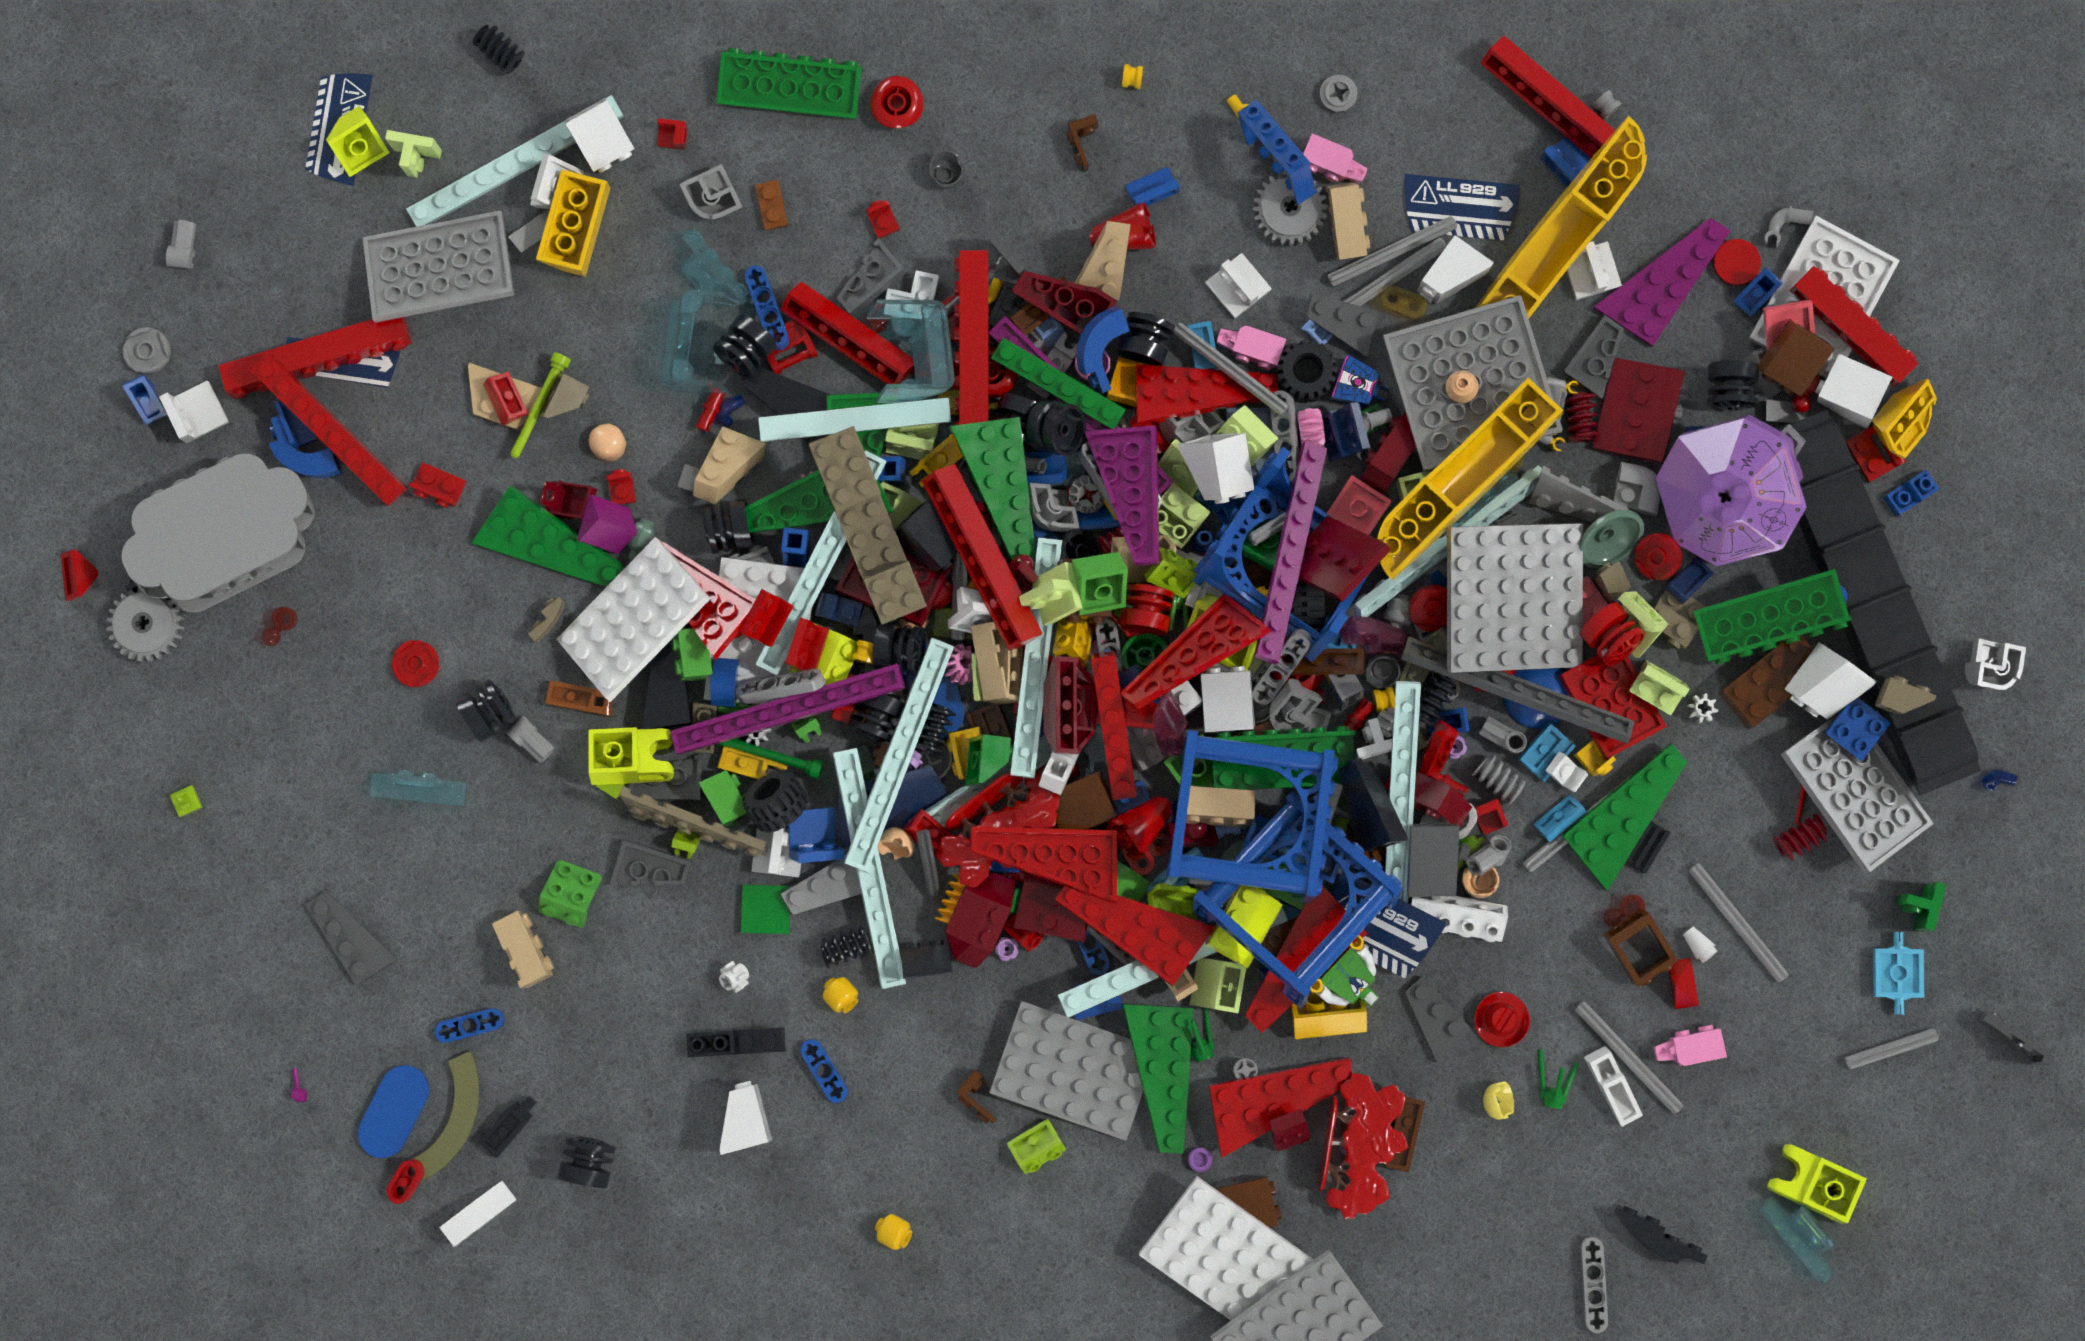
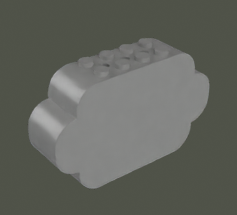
M238 454L231 458H223L216 463L217 465L210 468H202L188 479H179L172 484L173 486L165 490L159 489L154 491L150 497L144 499L136 506L132 514L131 522L135 535L127 540L122 549V562L129 577L145 595L155 599L170 597L181 610L195 613L206 610L295 566L302 559L306 548L305 539L301 532L310 526L315 515L314 504L295 472L282 467L268 470L265 463L257 456Z

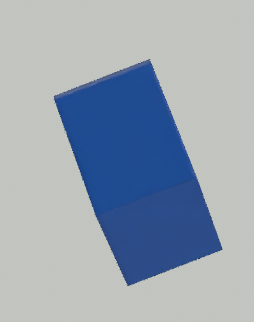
M714 659L713 674L710 681L711 705L735 707L739 659Z
M1466 707L1439 712L1440 719H1431L1435 726L1438 721L1443 720L1459 732L1458 735L1469 732ZM1427 725L1430 739L1435 727Z

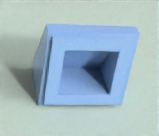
M1052 317L1048 318L1034 330L1045 342L1047 348L1057 342L1060 336L1065 333L1062 325Z
M1311 320L1301 328L1312 340H1316L1318 345L1321 343L1325 345L1333 336V334L1327 332Z

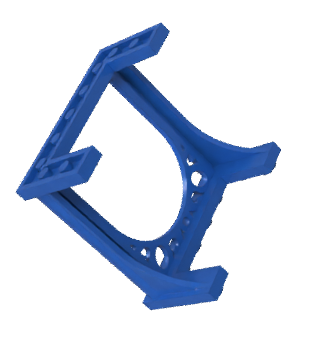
M1284 447L1277 454L1273 452L1259 472H1257L1253 478L1254 490L1245 492V497L1240 498L1239 502L1242 505L1240 508L1235 506L1229 515L1230 524L1228 526L1224 524L1216 535L1220 538L1219 541L1216 539L1215 542L1211 543L1204 557L1194 569V572L1197 573L1193 579L1194 583L1201 586L1205 581L1261 620L1267 597L1261 594L1248 579L1242 563V547L1247 534L1255 526L1262 522L1273 520L1287 511L1293 485L1288 478L1285 467L1290 451ZM1260 500H1265L1269 504L1271 509L1269 514H1265L1260 509ZM1277 506H1279L1278 509L1284 510V512L1279 513L1277 511ZM1314 506L1309 529L1314 531L1329 515ZM1254 511L1258 516L1257 519L1251 518L1254 514ZM1232 546L1236 549L1235 553L1228 552ZM1224 559L1234 560L1236 567L1227 569ZM1237 573L1240 575V580H1238L1236 576H1231ZM1368 575L1343 602L1339 601L1320 632H1317L1290 613L1285 636L1289 637L1297 629L1306 630L1311 635L1312 641L1305 658L1313 662L1337 636L1348 618L1345 615L1347 609ZM1299 639L1296 643L1300 645L1304 640Z
M1188 730L1183 745L1181 760L1183 766L1172 849L1168 859L1165 883L1175 885L1179 877L1287 891L1299 895L1300 902L1310 904L1319 896V893L1321 894L1323 879L1319 878L1320 869H1324L1326 855L1322 854L1323 844L1327 845L1329 830H1325L1326 820L1330 821L1332 806H1328L1329 796H1333L1335 782L1331 781V777L1336 772L1338 758L1334 757L1335 750L1325 749L1323 753L1197 736L1198 731ZM1194 758L1268 768L1290 781L1300 796L1304 812L1303 827L1294 846L1280 858L1262 864H1249L1182 854ZM1298 769L1303 770L1297 778L1292 777L1291 770L1297 773ZM1308 775L1315 776L1316 785L1308 790L1301 788V781L1304 777ZM1318 790L1317 794L1313 797L1312 800L1315 801V803H1308L1307 796L1309 794L1315 793ZM1308 819H1311L1313 821L1312 826H1308L1306 824V821ZM1304 841H1307L1309 843V845H1307V850L1310 853V856L1306 851L1301 849V844ZM1293 854H1300L1304 857L1306 861L1305 869H1297L1292 864L1291 856ZM1286 862L1287 868L1291 872H1285L1286 868L1279 869L1280 863Z
M1292 791L1286 797L1284 806L1233 861L1261 864L1273 852L1284 847L1294 846L1299 838L1296 828L1301 830L1304 820L1303 806L1299 794L1296 795ZM1308 819L1306 821V824L1308 826H1312L1313 821L1311 819ZM1327 820L1325 830H1329L1327 845L1323 844L1322 851L1330 855L1342 868L1348 882L1349 902L1347 910L1338 925L1294 973L1220 908L1240 885L1214 881L1204 892L1200 890L1193 898L1192 912L1205 924L1213 925L1216 922L1285 984L1282 993L1300 1009L1306 1004L1312 985L1385 906L1391 910L1397 904L1403 890L1400 886L1401 882L1394 875L1390 874L1388 876L1382 870L1383 866L1374 858L1370 860L1363 854L1365 851L1359 844L1348 841L1345 838L1346 834L1338 826L1332 827ZM1290 828L1292 839L1286 840L1283 837L1288 835L1286 831ZM1304 841L1301 845L1307 846L1309 843ZM1338 850L1340 852V855L1335 856L1333 854V851ZM1354 865V869L1361 872L1353 874L1350 872L1349 867ZM1358 878H1367L1371 881L1372 885L1366 890H1360L1354 886V881ZM1356 895L1367 896L1364 900L1361 898L1359 904L1354 899Z

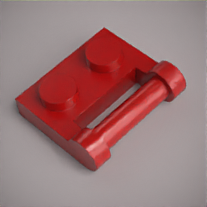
M795 320L784 324L789 336V345L783 350H774L768 358L776 374H781L782 370L809 357L813 359L818 356L806 328ZM773 330L776 342H781L778 330ZM805 343L807 349L779 362L776 361L774 356Z
M1874 426L1845 441L1850 454L1856 464L1859 465L1868 483L1906 462L1905 458L1901 459L1890 452L1880 440L1892 462L1886 464L1870 437L1875 433L1880 440Z

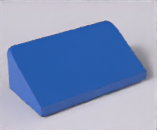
M1102 506L1097 512L1089 514L1076 510L1079 529L1091 530L1121 527L1118 519L1114 520L1107 506Z

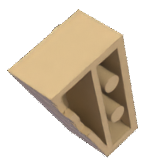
M1354 182L1325 186V192H1328L1330 206H1328V210L1332 219V234L1336 258L1341 260L1367 256V249H1370L1369 236L1364 233V226H1367L1366 212H1362L1361 202H1364L1363 189L1359 188V185Z
M1106 222L1091 254L1075 281L1076 284L1098 288L1112 298L1120 300L1131 224Z
M722 426L695 479L693 496L716 504L735 487L736 482L742 477H746L757 463L760 464L765 456L766 443Z
M994 622L971 625L984 701L998 705L1019 702L1023 646L1009 651Z
M1191 786L1186 823H1206L1215 826L1246 829L1254 820L1255 791Z
M516 911L492 923L501 946L510 959L511 969H515L520 979L518 981L520 988H529L553 976L551 971L554 969L553 963L549 956L544 957L541 951L543 943L537 934L533 935L530 929L533 924L527 913L523 914L522 911Z

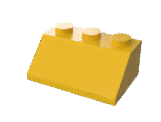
M1310 991L1308 1000L1301 1009L1294 1003L1290 1006L1295 1039L1367 1032L1366 1006L1360 998L1353 1005L1340 1006L1327 1003L1316 993Z

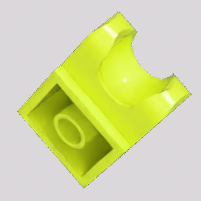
M637 727L590 729L589 777L591 785L670 781L674 777L673 766L668 761L655 760L653 754L658 750L667 749L672 746L671 731L664 728L637 729Z
M1784 1145L1782 1155L1794 1163L1796 1175L1792 1181H1785L1779 1178L1769 1180L1767 1184L1768 1190L1840 1224H1847L1867 1178L1794 1145ZM1834 1186L1836 1195L1830 1196L1827 1191L1828 1187Z

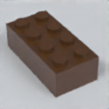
M1799 636L1800 641L1786 644L1785 641L1779 642L1776 648L1768 651L1718 692L1748 729L1756 727L1792 697V694L1786 691L1785 688L1813 651L1802 636Z

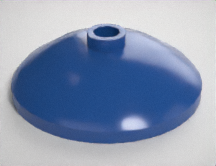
M1564 668L1514 670L1513 676L1569 696L1558 677L1567 672ZM1503 698L1504 705L1511 717L1528 728L1543 729L1547 723H1551L1554 726L1562 721V719Z

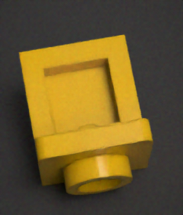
M1593 739L1574 754L1592 777L1599 774L1601 776L1607 774L1613 768L1611 764L1616 760L1614 756L1604 760Z

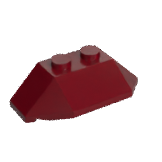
M1054 656L1043 684L1044 734L1053 752L1058 754H1079L1096 732L1095 683L1077 657Z
M992 871L978 887L972 888L967 885L963 888L945 929L954 960L977 968L993 952L1012 909L1015 880Z

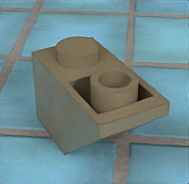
M1619 561L1614 565L1611 562L1605 564L1595 572L1597 577L1592 580L1608 604L1631 588Z
M1894 675L1893 678H1886L1874 706L1898 715L1934 701L1936 695L1931 694L1930 689L1922 685L1911 686L1907 684V679Z

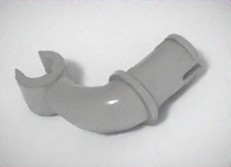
M1790 206L1776 212L1770 220L1769 229L1764 238L1766 247L1768 239L1773 237L1777 241L1776 248L1779 246L1781 241L1779 231L1784 223L1789 224L1792 222L1811 225L1813 211L1795 209Z
M1388 408L1370 414L1365 412L1362 416L1366 433L1373 430V427L1392 422V414ZM1371 447L1365 450L1367 456L1372 452ZM1361 452L1354 454L1356 457L1362 460L1360 455Z

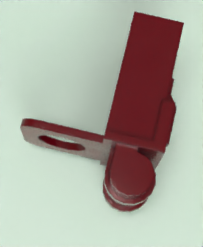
M558 480V482L546 481L543 486L540 503L545 506V510L555 517L568 520H583L589 495L596 496L597 489ZM547 490H548V491H549V494H548V498L546 499V493H547Z
M1301 1109L1269 1121L1272 1132L1271 1137L1277 1151L1287 1150L1289 1147L1298 1144L1301 1145L1311 1138Z

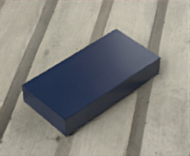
M1696 557L1665 589L1683 605L1714 572Z

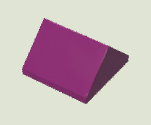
M589 495L577 541L619 554L637 533L631 509L597 496Z

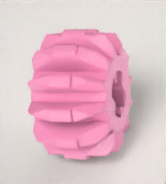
M1308 408L1299 411L1297 418L1301 444L1308 441L1323 446L1325 434L1321 411L1318 408Z
M963 644L954 646L944 674L945 677L951 676L950 683L958 682L959 685H964L967 682L973 681L971 646L964 647Z

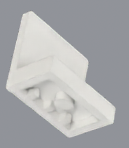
M205 381L175 397L168 392L159 396L179 439L185 443H189L229 422L209 381Z

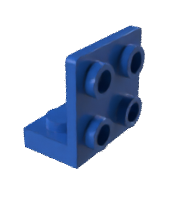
M1565 136L1554 147L1550 145L1543 152L1540 159L1567 188L1591 158Z
M1856 698L1841 710L1825 731V734L1858 760L1862 761L1891 723L1860 698Z
M835 808L805 809L796 821L788 825L790 859L797 863L844 859V849L836 846Z

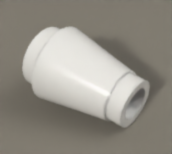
M1694 926L1683 934L1697 960L1700 959L1702 963L1718 952L1715 944Z

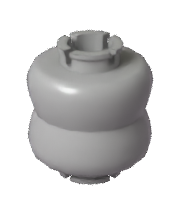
M1398 593L1396 597L1387 602L1383 619L1389 621L1388 626L1402 630V626L1411 625L1412 620L1408 613L1411 597Z

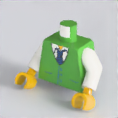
M1358 935L1357 941L1350 944L1352 948L1338 960L1321 980L1318 979L1315 985L1310 988L1312 992L1316 993L1327 1003L1340 1006L1353 1005L1360 998L1370 1008L1379 999V996L1369 988L1375 982L1376 967L1373 956L1365 946L1363 938Z

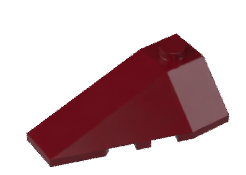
M1027 271L1022 273L1012 290L1013 293L1080 336L1087 324L1095 316L1114 307L1117 302L1116 299L1098 288Z

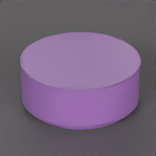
M1198 1147L1189 1153L1188 1163L1194 1171L1204 1172L1212 1164V1155L1207 1149Z

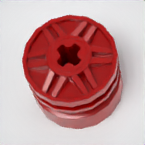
M1128 584L1126 594L1129 596H1126V605L1133 608L1121 610L1119 627L1139 634L1168 635L1171 618L1161 612L1172 610L1173 605L1168 602L1174 600L1175 593L1151 584Z
M1618 602L1611 603L1597 612L1584 625L1580 636L1591 648L1598 647L1596 654L1600 658L1603 657V662L1607 666H1613L1629 656L1641 644L1646 634L1640 627L1637 628L1638 624L1634 620L1627 622L1629 614Z

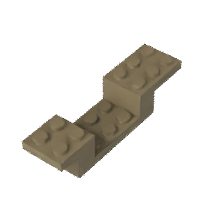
M849 427L809 443L826 486V491L881 624L927 607L910 563L907 561L855 427Z

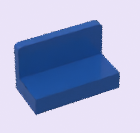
M1165 167L1128 183L1126 189L1134 206L1143 202L1149 206L1179 193L1180 186L1177 179H1173L1169 168Z
M279 400L274 401L288 440L294 448L298 449L318 441L317 436L284 403Z
M1043 451L1024 452V455L1029 458H1042L1047 463L1044 474L1026 472L1028 484H1061L1068 477L1065 456Z

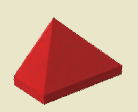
M70 550L60 554L66 601L82 597L98 577V570L77 550Z
M1691 958L1680 959L1668 971L1675 1009L1699 1006Z

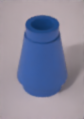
M1199 530L1192 537V546L1200 553H1205L1211 543L1215 542L1214 535L1208 530ZM1206 535L1208 536V541L1202 542L1200 537Z

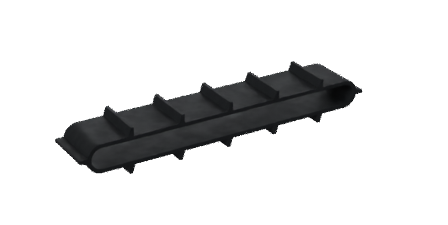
M1827 410L1790 424L1806 441L1796 457L1803 474L1800 486L1807 506L1798 523L1811 551L1809 555L1815 560L1819 572L1823 573L1836 569L1840 585L1847 592L1846 606L1852 621L1847 622L1848 627L1844 628V631L1861 670L1876 681L1874 686L1870 688L1875 703L1886 678H1893L1894 675L1907 679V684L1911 686L1922 685L1930 689L1931 694L1936 695L1934 701L1903 714L1896 715L1877 707L1880 715L1891 723L1887 728L1888 733L1886 735L1891 739L1908 779L1916 787L1920 796L1980 772L1978 751L1962 715L1964 709L1956 701L1935 652L1938 648L1932 645L1909 591L1912 588L1906 584L1883 531L1886 527L1880 524L1859 475L1858 469L1860 467L1854 463L1838 425L1830 418ZM1786 426L1777 430L1781 432Z

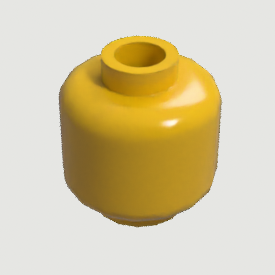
M831 978L825 983V990L822 996L834 1012L847 1013L858 1003V991L847 978Z
M894 1214L880 1218L876 1223L877 1241L892 1250H898L901 1247L905 1248L912 1237L909 1222Z

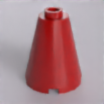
M1139 203L1093 227L1092 233L1089 234L1092 247H1094L1106 222L1111 221L1131 224L1127 250L1155 248L1156 236L1154 227L1150 223L1149 217L1151 216L1146 203Z
M1155 796L1110 819L1107 822L1110 826L1106 829L1117 830V847L1120 850L1124 847L1128 851L1126 855L1129 858L1139 859L1172 815V804L1165 797Z

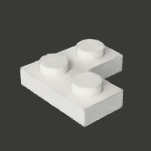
M916 270L911 293L888 288L883 313L928 322L932 313L939 275Z

